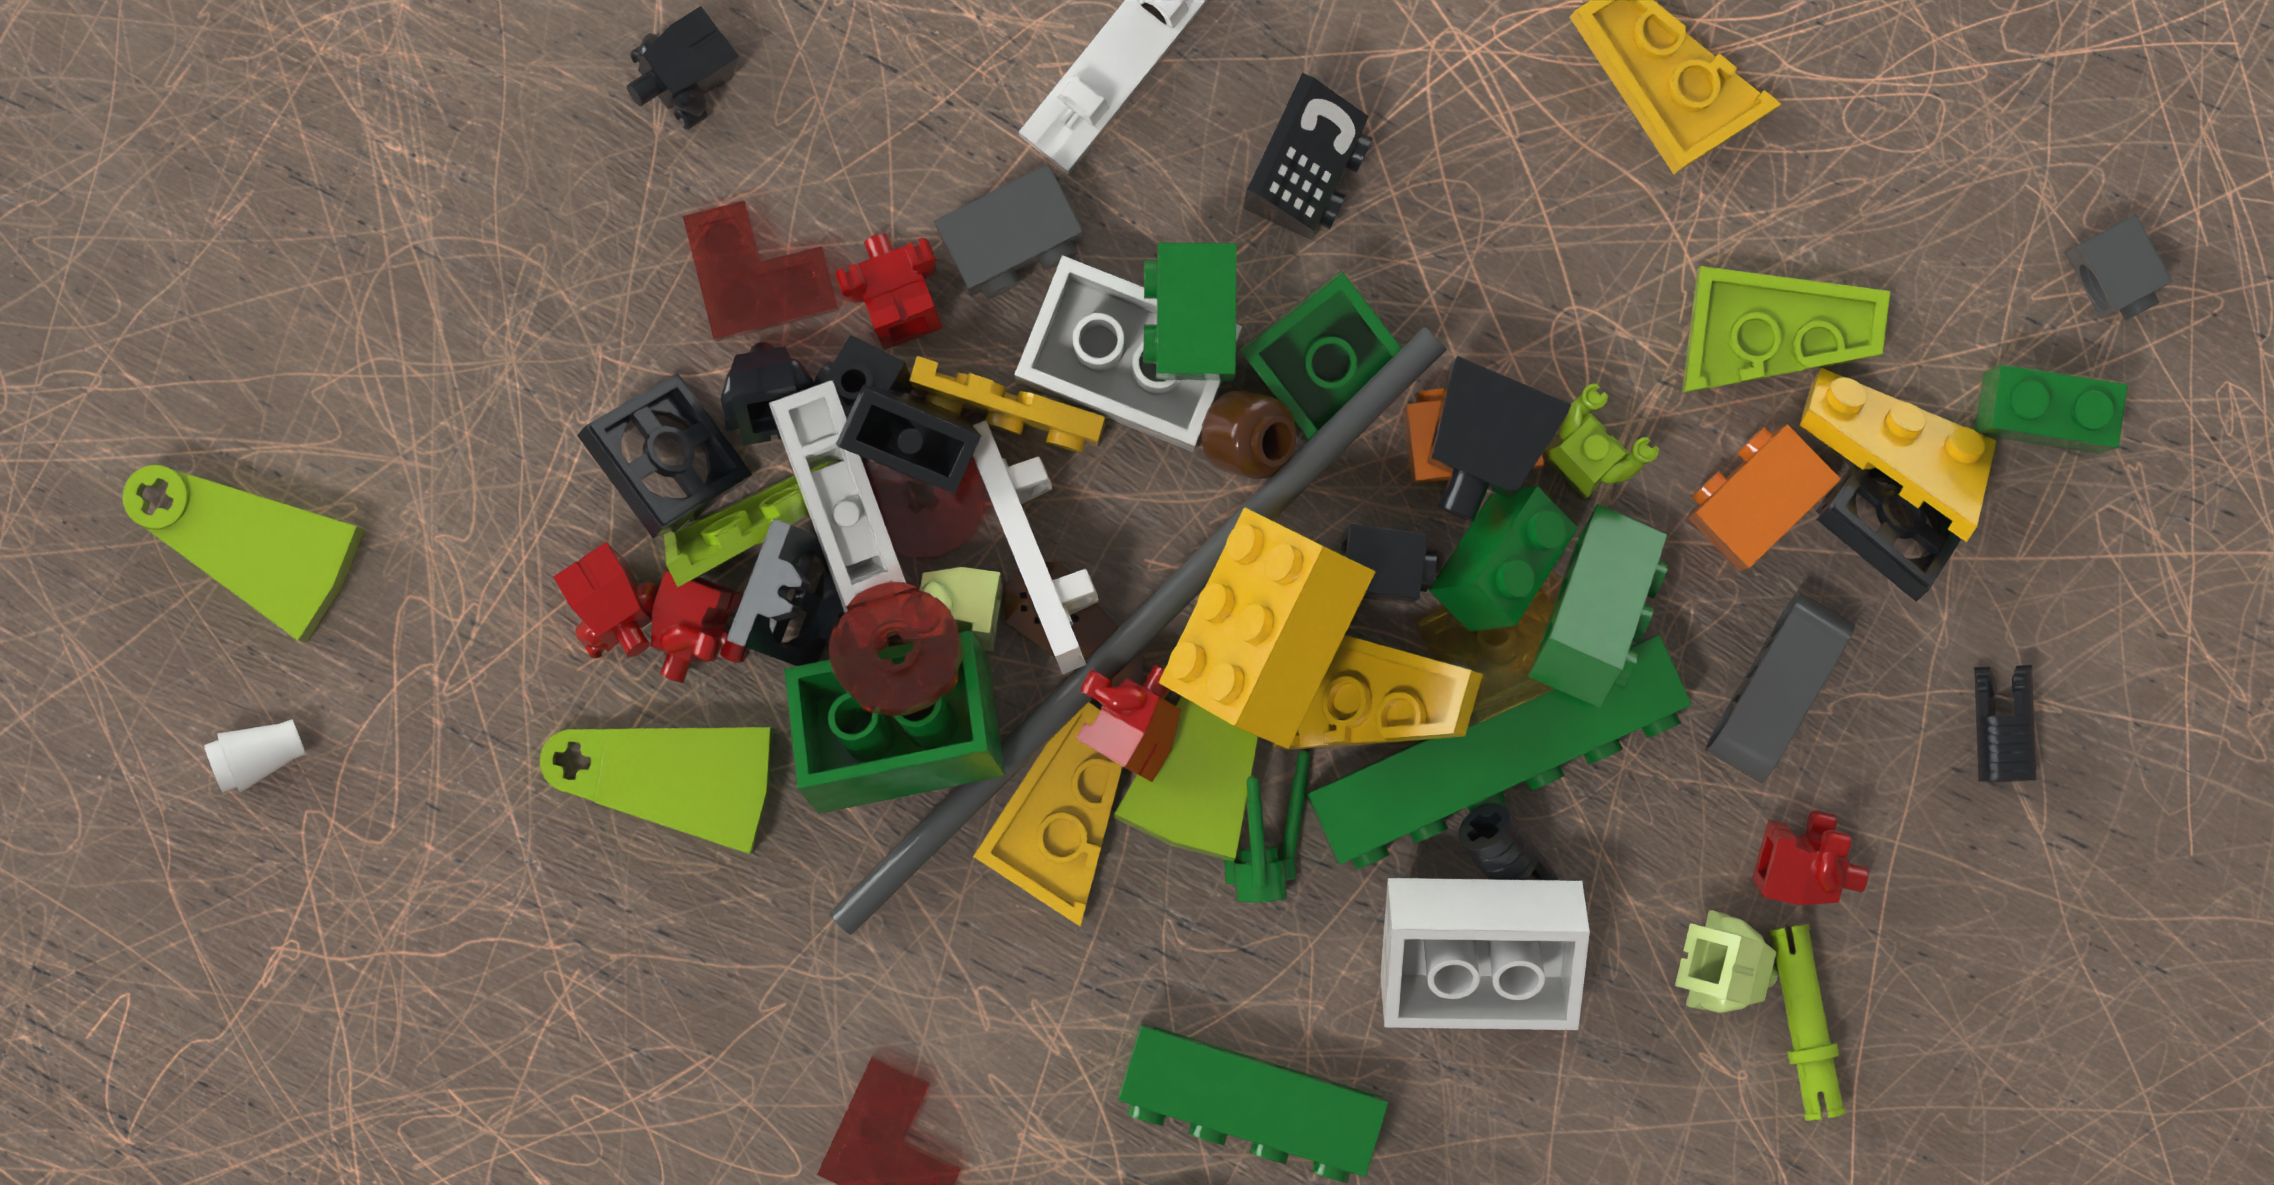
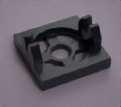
M678 373L587 424L577 435L653 539L669 529L674 533L688 520L692 522L708 510L719 498L744 484L753 475ZM654 415L667 416L683 424L687 429L681 431L675 427L662 426ZM636 427L645 439L642 447L643 455L628 463L622 455L621 440L624 432L627 433ZM659 437H665L675 441L683 452L684 460L682 465L669 466L663 463L654 451V440ZM700 445L707 461L708 475L705 483L691 466L695 457L694 449ZM655 472L664 477H673L687 497L670 498L659 496L649 491L642 480Z
M1854 464L1827 494V499L1816 510L1819 514L1816 520L1917 602L1929 591L1962 539L1948 530L1952 520L1926 502L1918 509L1899 496L1903 486L1878 468L1862 470ZM1876 481L1895 485L1899 489L1887 491ZM1857 493L1876 508L1877 518L1881 524L1876 532L1862 522L1858 516L1856 505ZM1894 501L1905 506L1914 519V527L1904 526L1897 522L1889 511L1888 502ZM1926 515H1927V517H1928V519H1929V521H1930L1932 527L1929 526V525L1926 523V521H1927ZM1897 538H1913L1926 551L1920 558L1909 559L1896 550L1893 544Z
M773 518L729 631L728 641L794 666H801L819 662L827 640L838 645L855 640L816 535ZM814 555H816L821 562L823 572L813 594L809 592L811 583L807 578V574ZM790 589H795L792 600H788V591ZM801 611L807 612L799 635L788 642H782L789 621L799 616Z

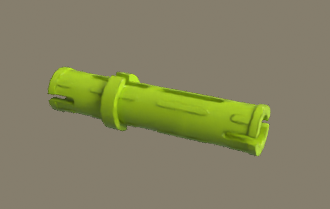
M1810 923L1793 925L1791 927L1796 953L1791 952L1786 927L1768 930L1769 937L1772 939L1773 949L1777 952L1775 960L1793 1050L1787 1051L1789 1064H1796L1805 1110L1804 1119L1805 1121L1822 1119L1823 1114L1818 1092H1823L1828 1118L1845 1115L1846 1109L1843 1107L1834 1064V1057L1839 1056L1837 1043H1830L1809 932L1811 930Z

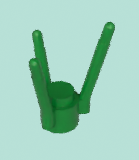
M1301 750L1298 753L1280 858H1278L1277 846H1265L1259 779L1252 775L1246 781L1250 847L1239 849L1240 860H1238L1237 854L1234 862L1224 860L1225 883L1235 884L1236 901L1269 902L1286 899V881L1296 880L1295 853L1310 762V753L1307 750Z

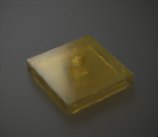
M1542 587L1515 626L1469 632L1446 607L1416 620L1418 631L1433 660L1483 674L1468 728L1555 690L1551 686L1528 677L1552 610V605Z

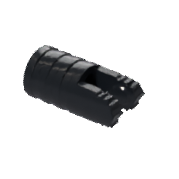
M2032 665L2016 666L2014 670L2012 691L2014 694L2015 716H1995V677L1990 667H1974L1978 782L2036 781Z
M1496 803L1485 804L1471 811L1462 821L1458 839L1488 879L1525 880L1532 874L1536 880H1558L1555 871L1506 807Z

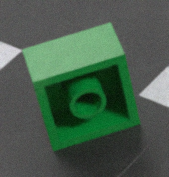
M1341 270L1240 347L1241 353L1275 397L1283 402L1291 411L1295 423L1309 440L1402 349Z

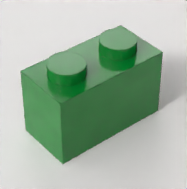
M1158 242L1157 260L1144 259V299H1157V323L1144 324L1143 363L1156 364V380L1234 381L1236 366L1237 243Z
M2000 364L1983 372L1975 431L1987 437L2101 454L2119 448L2128 384Z
M1538 486L1521 488L1511 498L1498 493L1490 494L1474 522L1471 523L1434 580L1433 587L1429 591L1469 632L1515 626L1524 615L1578 527Z

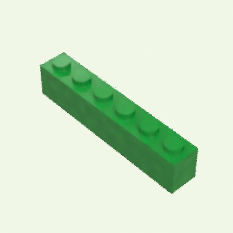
M1653 636L1630 646V650L1639 653L1634 671L1624 689L1613 685L1600 708L1551 686L1544 685L1471 718L1465 737L1422 740L1305 793L1336 863L1341 865L1351 860L1355 870L1366 867L1389 856L1390 853L1386 844L1409 834L1413 844L1421 842L1448 829L1444 819L1446 816L1466 807L1470 813L1477 807L1485 804L1496 803L1502 805L1507 802L1502 791L1526 781L1530 791L1545 786L1565 776L1561 764L1581 755H1584L1588 765L1623 750L1619 738L1642 728L1645 737L1649 738L1680 724L1681 721L1677 712L1692 704L1661 636Z

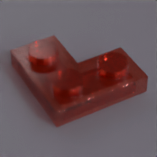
M745 201L683 216L713 339L716 342L839 311L822 246L761 261Z
M872 1056L817 1175L838 1185H954L961 1170L960 1167L904 1141L930 1082Z

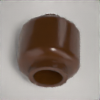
M1245 390L1229 391L1218 397L1207 410L1202 423L1201 442L1204 454L1213 466L1231 474L1251 479H1262L1273 476L1291 458L1296 447L1297 430L1293 414L1283 402L1271 396Z

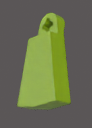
M148 465L138 469L128 478L123 489L125 511L135 523L147 529L296 640L308 642L341 591L365 531L364 528L162 465ZM163 480L168 483L166 494L173 499L172 506L169 509L157 508L153 515L147 512L150 507V501L142 496L144 489L147 486L158 488Z
M1181 696L1176 705L1181 711L1170 753L1153 782L1138 774L1136 775L1116 810L1114 819L1170 846L1234 862L1247 800L1246 781L1252 773L1258 736L1231 725Z
M773 728L566 729L555 733L546 741L540 754V768L546 781L557 790L747 854H752L769 794ZM571 742L581 744V754L585 757H591L589 770H578L575 780L565 778L566 768L556 765L557 753L568 752Z

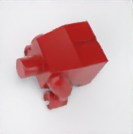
M887 234L871 236L864 242L869 259L857 264H850V271L844 272L843 267L836 271L835 276L842 295L853 303L865 302L883 350L943 329L925 279L934 274L936 269V258L930 242L926 238L918 239L920 245L915 247L910 242L906 246L893 250Z
M607 542L553 576V579L570 607L583 620L577 626L575 635L591 658H600L602 656L600 650L605 649L609 652L618 643H620L627 657H635L643 653L650 645L641 628L652 622L653 604L660 585L648 581L639 584L626 560Z
M665 570L652 609L651 646L667 652L660 675L667 679L684 683L691 661H715L720 649L722 658L735 663L744 662L748 648L728 641L729 632L726 631L727 626L725 625L731 611H738L744 594L699 576L677 588L670 571Z
M1154 665L1142 686L1126 678L1118 687H1111V679L1095 670H1090L1081 685V692L1103 705L1100 709L1101 713L1091 726L1084 723L1076 739L1124 768L1153 782L1172 749L1181 711L1180 708L1164 700L1170 691L1169 688L1158 683L1164 669Z
M1815 810L1809 813L1806 834L1800 836L1793 834L1786 823L1768 819L1752 880L1764 898L1796 905L1839 903L1842 889L1862 893L1867 885L1869 870L1867 867L1850 864L1846 856L1850 851L1852 839L1847 833L1835 831L1837 826L1836 816L1832 813Z

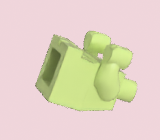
M958 567L923 573L920 588L908 587L921 623L919 625L920 640L972 630L984 650L994 651L1004 592L1000 572Z
M1709 910L1705 927L1690 923L1683 950L1688 952L1687 959L1681 958L1675 986L1690 990L1686 1005L1700 1010L1724 1013L1746 1008L1750 1004L1764 1002L1767 989L1772 987L1777 981L1778 970L1774 965L1777 952L1765 943L1762 935L1742 919L1714 910Z

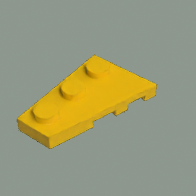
M1590 0L1576 9L1569 17L1673 174L1678 173L1781 105L1767 91L1764 90L1760 93L1736 74L1737 67L1720 53L1714 56L1686 33V26L1654 0Z
M920 356L916 357L909 381L916 394L926 396L925 400L960 415L963 407L987 414L986 421L989 427L1016 435H1021L1024 425L1048 432L1046 443L1069 451L1082 453L1085 443L1099 446L1105 426L1104 416L1033 393L1019 391L1018 396L1006 393V387L995 383L993 380L972 373H968V375L957 373L956 378L936 372L938 362Z
M1820 367L1811 383L1799 426L1862 470L1878 468L1903 486L1899 496L1918 509L1924 502L1928 503L1952 520L1948 530L1967 542L1978 525L1997 440Z
M1344 635L1290 748L1287 749L1275 743L1273 747L1293 750L1465 737L1483 674Z
M1089 702L1046 744L973 856L1080 927L1123 767L1076 739L1084 723L1091 726L1101 713L1099 708Z

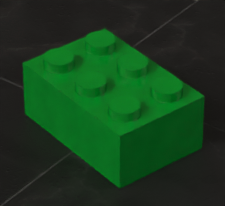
M972 630L784 669L797 789L818 814L1005 776L990 658Z

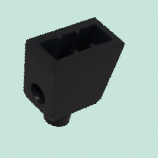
M1457 356L1448 370L1427 460L1428 464L1451 473L1438 507L1454 516L1474 522L1487 489L1505 497L1511 498L1514 496L1565 419L1572 404Z

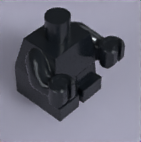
M700 6L670 25L660 36L652 33L644 36L640 46L630 53L634 63L640 62L638 71L642 75L627 84V90L631 98L639 106H643L657 96L667 109L676 106L674 109L676 119L680 120L682 118L684 120L682 127L689 130L707 118L704 94L732 79L739 55Z
M767 342L756 343L752 346L749 353L735 355L731 369L726 376L721 394L726 431L739 429L743 446L771 441V435L776 434L778 440L781 439L769 403L813 387L814 380L800 361L791 359L785 346L774 348L772 344Z

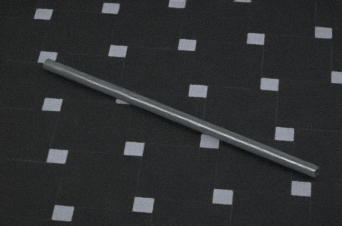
M1424 326L1085 660V666L1077 668L1001 743L1005 776L958 785L830 911L834 921L850 935L860 928L1092 699L1081 692V685L1090 670H1095L1112 680L1205 588L1226 545L1227 538L1234 529L1244 507L1273 521L1447 350L1445 346Z

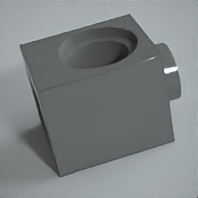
M2136 214L2064 252L2100 319L2120 311L2126 321L2160 303L2154 291L2173 282Z

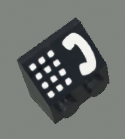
M1302 72L1247 188L1243 208L1312 240L1318 225L1330 230L1346 195L1335 190L1345 168L1356 173L1358 172L1373 140L1372 137L1362 133L1369 116L1314 77Z

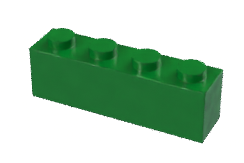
M1140 1022L1118 1094V1101L1130 1104L1127 1115L1160 1126L1164 1125L1166 1116L1191 1123L1188 1134L1197 1138L1225 1145L1227 1136H1234L1252 1142L1251 1154L1283 1164L1287 1163L1289 1154L1314 1161L1311 1172L1344 1183H1348L1351 1173L1366 1177L1389 1103L1384 1097L1142 1022Z

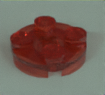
M973 456L955 494L935 487L934 495L940 500L939 504L934 510L929 507H923L919 513H915L908 508L912 498L905 490L911 482L922 485L923 481L869 459L864 466L896 554L911 559H938L962 547L978 529L985 512L986 486Z
M904 582L879 584L862 591L846 606L848 611L841 617L838 627L834 626L830 636V662L841 686L866 711L892 716L916 713L937 702L942 695L949 693L956 686L958 669L963 655L961 633L950 610L937 597L934 598L930 593L920 591L917 586ZM899 633L903 642H913V651L906 654V661L894 665L891 659L880 660L879 651L888 647V636Z

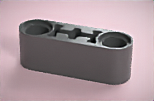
M1797 592L1784 609L1707 742L1705 751L1759 783H1763L1779 762L1852 636L1855 624L1803 593Z

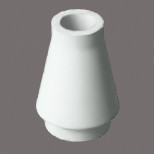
M293 719L280 724L217 733L219 740L204 745L222 793L234 788H238L241 793L293 759L306 755Z

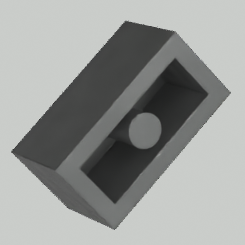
M1049 164L934 221L937 231L971 297L983 291L986 298L990 299L1007 292L1021 283L1018 273L1038 263H1041L1044 270L1056 267L1062 255L1068 258L1077 255L1078 252L1074 245L1084 240L1083 230Z

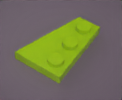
M1700 266L1697 269L1682 394L1878 357L1883 354L1890 291Z
M834 460L819 464L812 468L811 472L840 461ZM795 475L690 522L674 533L671 531L664 534L666 565L677 588L746 549L763 543L773 518L791 525L806 516L810 518Z

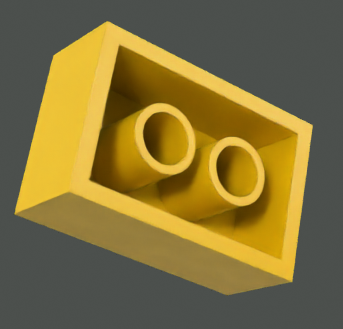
M1244 507L1234 529L1227 538L1219 560L1198 598L1197 605L1177 646L1172 651L1169 662L1158 683L1231 725L1289 749L1376 571Z

